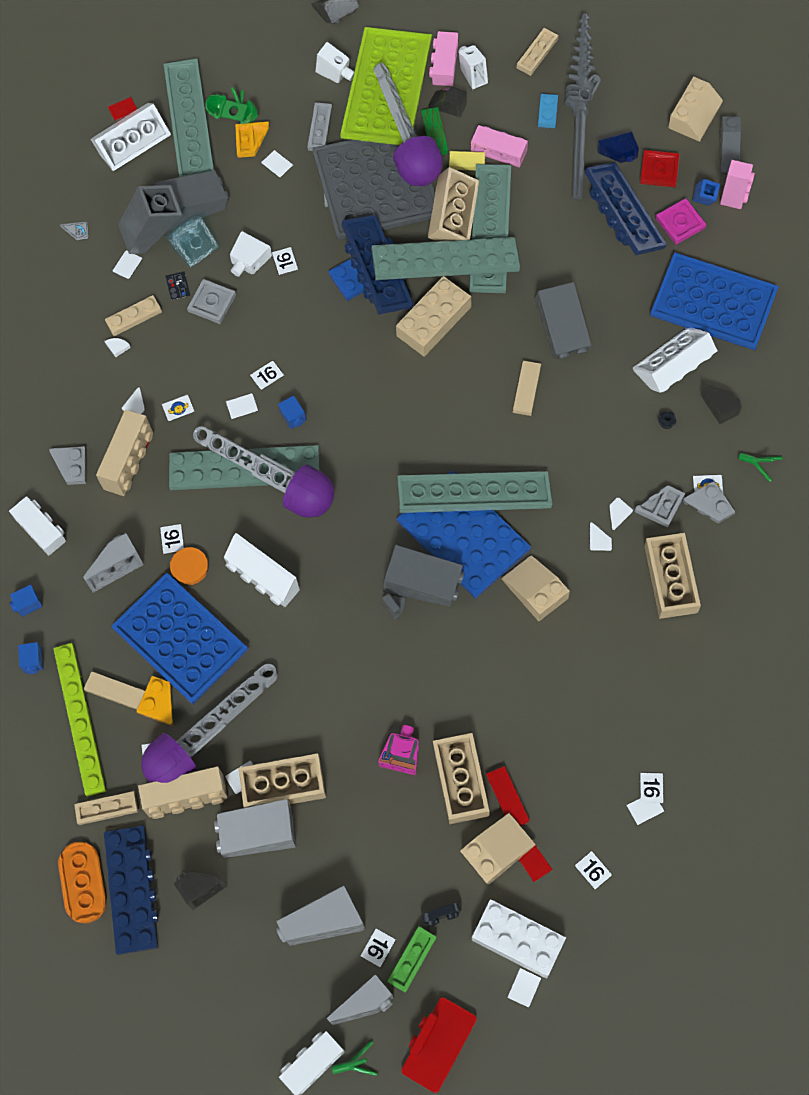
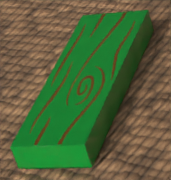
M438 107L421 110L426 136L436 141L441 155L448 154Z

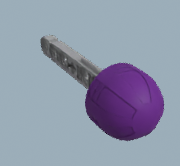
M380 62L373 69L404 142L394 152V163L399 175L406 183L412 186H427L435 181L442 171L441 152L433 138L428 136L416 137L389 70Z
M201 426L194 430L193 437L196 442L209 447L210 450L249 470L254 477L285 493L283 507L302 517L312 518L321 516L331 507L334 500V487L329 477L323 472L308 464L303 465L297 472H294L263 454L259 456L232 440L216 434L217 432L210 428ZM202 430H205L207 433L205 440L199 438V433ZM217 438H220L222 441V446L219 449L214 446ZM232 447H236L238 450L235 457L230 455ZM242 455L250 457L252 463L250 464L247 460L241 458ZM264 463L269 467L266 474H263L260 469ZM279 472H282L285 477L281 483L276 480V475Z
M272 664L261 666L254 673V676L249 677L177 741L166 733H162L146 748L142 756L141 767L149 783H168L181 775L197 772V767L191 757L262 694L265 687L268 688L277 680L278 674L275 666ZM266 671H273L270 677H264L263 674ZM251 684H259V687L257 689H249V686ZM238 696L245 697L241 703L234 702ZM209 722L216 723L212 729H206V724ZM195 735L201 736L197 742L190 741Z

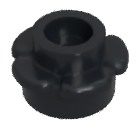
M664 411L659 415L658 423L662 428L670 429L676 424L677 420L674 413Z

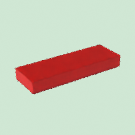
M505 766L487 773L486 777L504 816L510 813L520 826L529 823L530 820Z

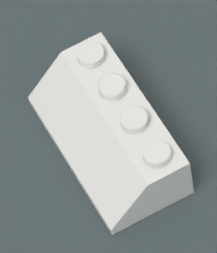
M147 103L92 137L91 141L100 156L114 171L171 134L154 104Z
M686 328L634 366L633 370L650 389L661 393L668 390L669 386L673 383L680 381L685 374L695 370L700 363L710 359L712 354L717 352V349L709 332L695 328Z
M237 533L233 536L224 556L226 567L232 572L237 571L240 573V577L245 582H252L256 585L255 588L261 594H268L273 603L286 607L300 590L296 577Z

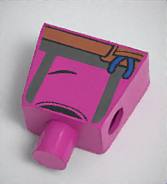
M403 725L400 735L391 733L379 758V767L416 776L419 740L412 738L413 727Z

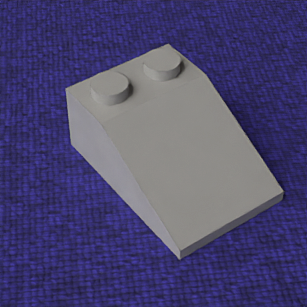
M126 533L114 537L83 578L93 593L143 566L137 551Z
M374 975L336 1009L327 1020L332 1025L373 1015L381 1010L385 1012L393 1005L392 1000L394 998L378 977Z

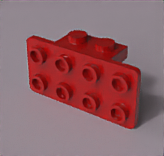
M440 998L429 1017L424 1016L419 1025V1028L422 1030L418 1037L414 1035L408 1046L411 1048L410 1055L401 1070L402 1074L433 1093H438L477 1021L476 1016L446 998Z

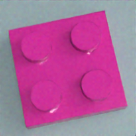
M687 199L656 215V220L675 245L706 228V223Z

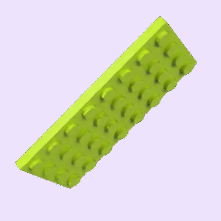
M370 27L364 28L341 129V138L394 145L404 143L373 68L380 62L387 67L414 129L432 34Z

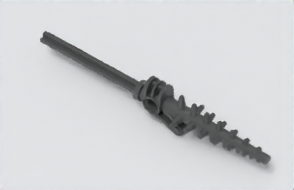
M587 13L582 14V19L579 21L581 28L577 30L580 32V36L576 37L579 46H574V50L579 52L578 56L572 55V59L577 61L578 65H570L571 69L577 71V75L568 74V77L575 80L576 84L566 87L565 104L572 107L573 115L576 116L572 197L574 200H581L583 197L586 116L589 114V101L592 99L601 81L600 77L596 74L588 79L591 70H595V67L590 65L594 57L589 55V50H592L593 47L588 42L592 37L588 33L591 27L588 25L590 17Z

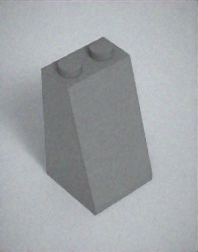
M287 799L217 814V820L214 821L215 832H219V840L216 841L217 852L221 853L223 858L296 848L292 809Z
M344 886L276 921L279 926L276 928L280 939L283 943L287 942L290 946L365 930L363 922Z

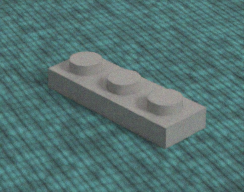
M315 103L307 146L308 151H312V148L327 145L333 109L332 104Z

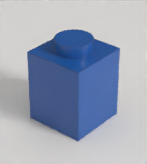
M702 179L696 184L692 201L707 206L711 205L717 199L720 184Z
M294 395L278 404L279 412L290 429L299 427L306 421L305 412Z
M32 585L10 594L12 599L10 605L14 613L18 612L21 617L43 607Z
M38 642L18 645L19 667L24 673L36 674L38 671L44 670L42 647Z

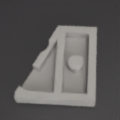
M86 447L49 449L67 485L86 484Z
M715 481L683 499L685 505L689 504L696 508L697 512L709 516L716 523H720L735 514L734 509Z
M667 485L658 494L651 496L648 501L638 505L635 512L668 528L685 493Z

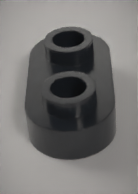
M457 902L426 912L420 917L423 924L431 927L439 924L441 919L447 918L452 920L459 917L462 909L460 903Z

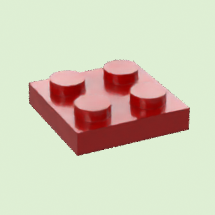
M644 150L640 184L676 188L679 153Z

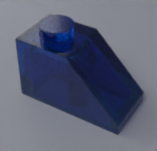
M631 131L599 140L597 151L598 154L623 163L637 159L639 147Z

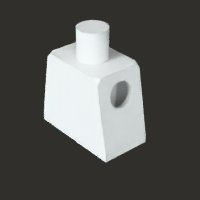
M328 42L325 43L317 54L315 72L336 83H340L343 77L351 81L355 71L348 68L350 59Z
M476 46L461 47L458 51L460 68L472 90L487 84L485 57Z
M241 232L230 253L231 262L234 265L231 272L238 277L243 271L254 274L271 258L270 246Z

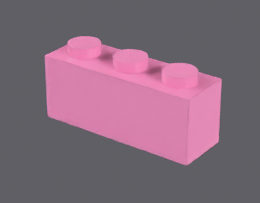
M438 31L437 38H434L433 41L435 53L432 52L431 63L434 64L433 67H430L429 77L432 78L433 85L453 86L458 51V33Z
M478 125L471 140V152H485V157L519 168L527 153V140L508 135L505 132L492 130L489 127Z
M735 160L731 161L721 205L741 209L742 204L747 203L755 174L751 172L752 164Z

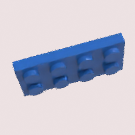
M390 237L386 239L388 245L394 244ZM351 259L328 271L329 276L346 301L363 293V284H359L357 281L358 272L352 268Z

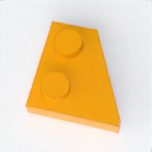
M269 121L235 124L237 157L256 156L269 130Z
M152 676L136 712L173 726L170 682Z

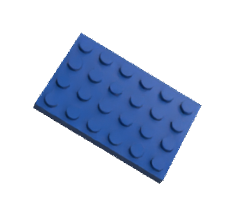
M674 252L650 316L685 328H695L709 332L712 337L755 351L779 286Z
M493 510L402 513L397 518V522L431 556L463 565L461 572H464V577L460 585L474 599L479 597L531 550V546Z
M168 573L158 580L111 626L117 634L170 682L192 705L248 651L246 645Z

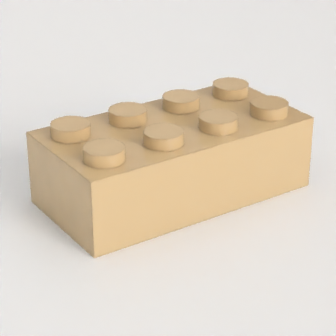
M451 167L439 175L428 238L437 242L470 240L479 180Z
M443 276L396 325L397 337L425 357L471 308V296Z
M129 410L124 411L96 474L104 490L125 496L126 491L130 490L132 477L134 474H137L139 461L145 456L146 445L153 437V431L145 415Z
M685 533L646 538L644 548L659 619L698 613L701 604Z
M473 733L433 741L449 824L488 817L489 807Z
M318 754L238 768L244 808L286 799L289 804L326 798L321 762Z
M219 767L181 775L168 783L151 782L138 786L142 809L153 819L162 818L165 816L164 814L170 812L172 814H179L184 812V809L191 807L192 809H200L204 807V804L208 803L213 805L224 802V799H228L224 776Z

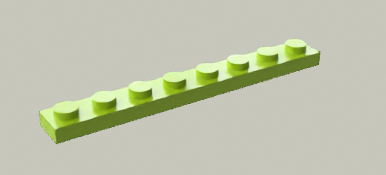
M70 643L53 648L85 796L90 797L107 792L74 645Z

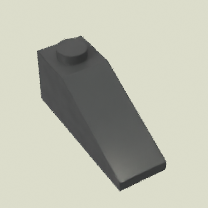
M741 117L722 118L720 126L721 174H728L732 160L740 162Z

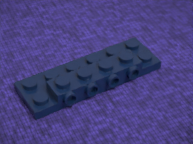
M615 162L589 167L585 170L584 173L593 186L590 190V196L592 200L597 201L600 213L605 214L607 224L610 228L613 227L616 232V239L619 242H622L624 246L629 245L635 255L662 250L666 247V242Z
M376 215L342 221L341 226L347 238L345 252L351 255V266L358 272V283L363 284L364 298L369 299L370 304L374 303L378 315L412 308L413 302L403 278L375 280L371 251L372 245H388Z
M145 826L104 832L116 955L158 949L156 922L159 919L157 909H154L153 901H156V892L151 886V881H154L153 869L149 867L152 854L150 848L147 849Z

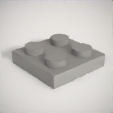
M203 279L187 310L190 313L221 324L236 296V292Z

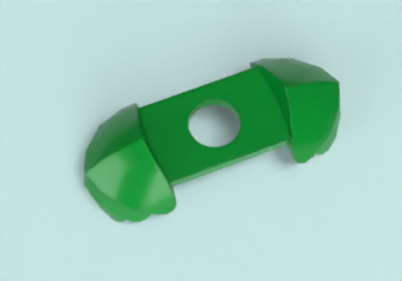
M219 94L210 95L206 100V110L217 119L223 117L240 121V124H248L258 116L257 110L251 101H247V104L228 101L225 95ZM238 107V113L232 116L230 114L231 108Z

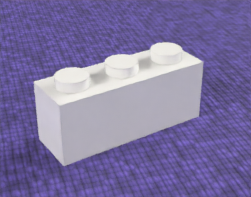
M26 496L9 512L49 556L66 542L63 537L65 533L58 525L54 526L51 523L53 520L46 512L42 514L40 511L41 507L35 500L30 501Z
M327 1031L324 1034L322 1032L318 1033L312 1039L313 1044L308 1049L304 1047L296 1055L298 1059L293 1064L289 1062L281 1069L282 1075L279 1078L294 1095H301L345 1052Z

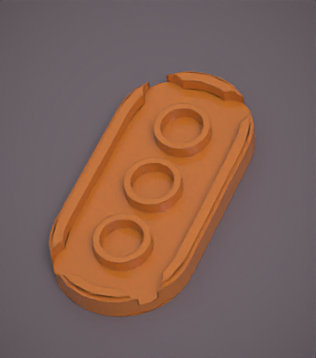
M85 842L71 843L64 849L58 860L64 906L67 914L74 921L84 924L91 923L101 917L107 903L100 857L96 849Z

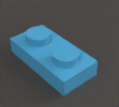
M541 94L538 127L555 128L558 95Z

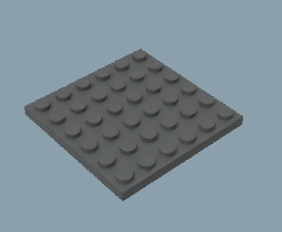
M348 140L312 148L337 240L346 239L341 226L344 220L376 215L381 229L386 230L431 219L435 198L432 183L427 186H412L401 178L393 160L394 152L400 145Z

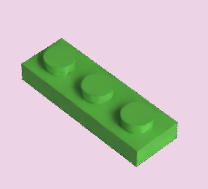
M418 927L387 982L406 993L437 937Z

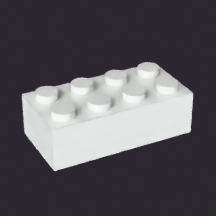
M491 899L472 936V941L546 979L566 937Z

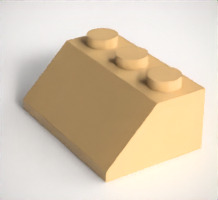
M693 77L670 116L668 128L700 142L723 100L710 83Z

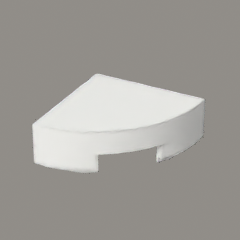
M113 338L105 341L115 357L131 348L122 339Z

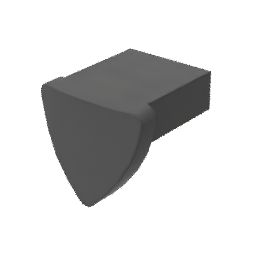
M386 594L382 597V605L394 620H397L402 614L405 598L391 597L389 594Z

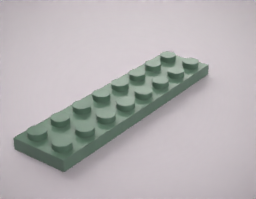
M198 59L164 64L179 177L214 171Z
M476 164L475 179L479 180L473 217L472 240L508 238L511 165ZM507 272L470 274V292L506 293Z
M515 237L372 245L371 248L375 280L518 272L520 270Z
M318 445L248 449L259 456L263 454L294 472H297L306 464L319 470ZM230 450V455L235 457L238 450ZM214 451L170 453L169 455L170 490L269 485L254 477L249 470ZM242 455L241 458L247 460L250 464L252 463L250 457ZM266 463L261 466V472L263 474L268 472L269 467ZM279 472L276 475V480L279 483L283 482L284 474Z
M548 471L397 476L400 513L544 509L552 507Z

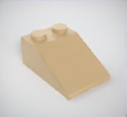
M532 555L502 577L503 582L538 622L569 598L570 591Z
M508 813L473 839L460 852L487 884H491L536 844Z

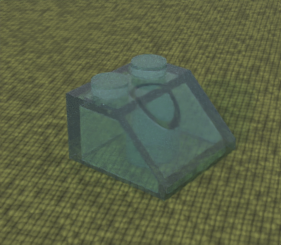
M194 215L166 235L174 250L190 267H193L219 247L201 217Z

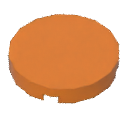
M193 547L183 548L173 555L170 561V570L173 577L179 583L194 585L206 577L208 561L205 554L199 549Z

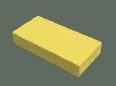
M450 151L449 167L455 170L476 171V164H485V152Z

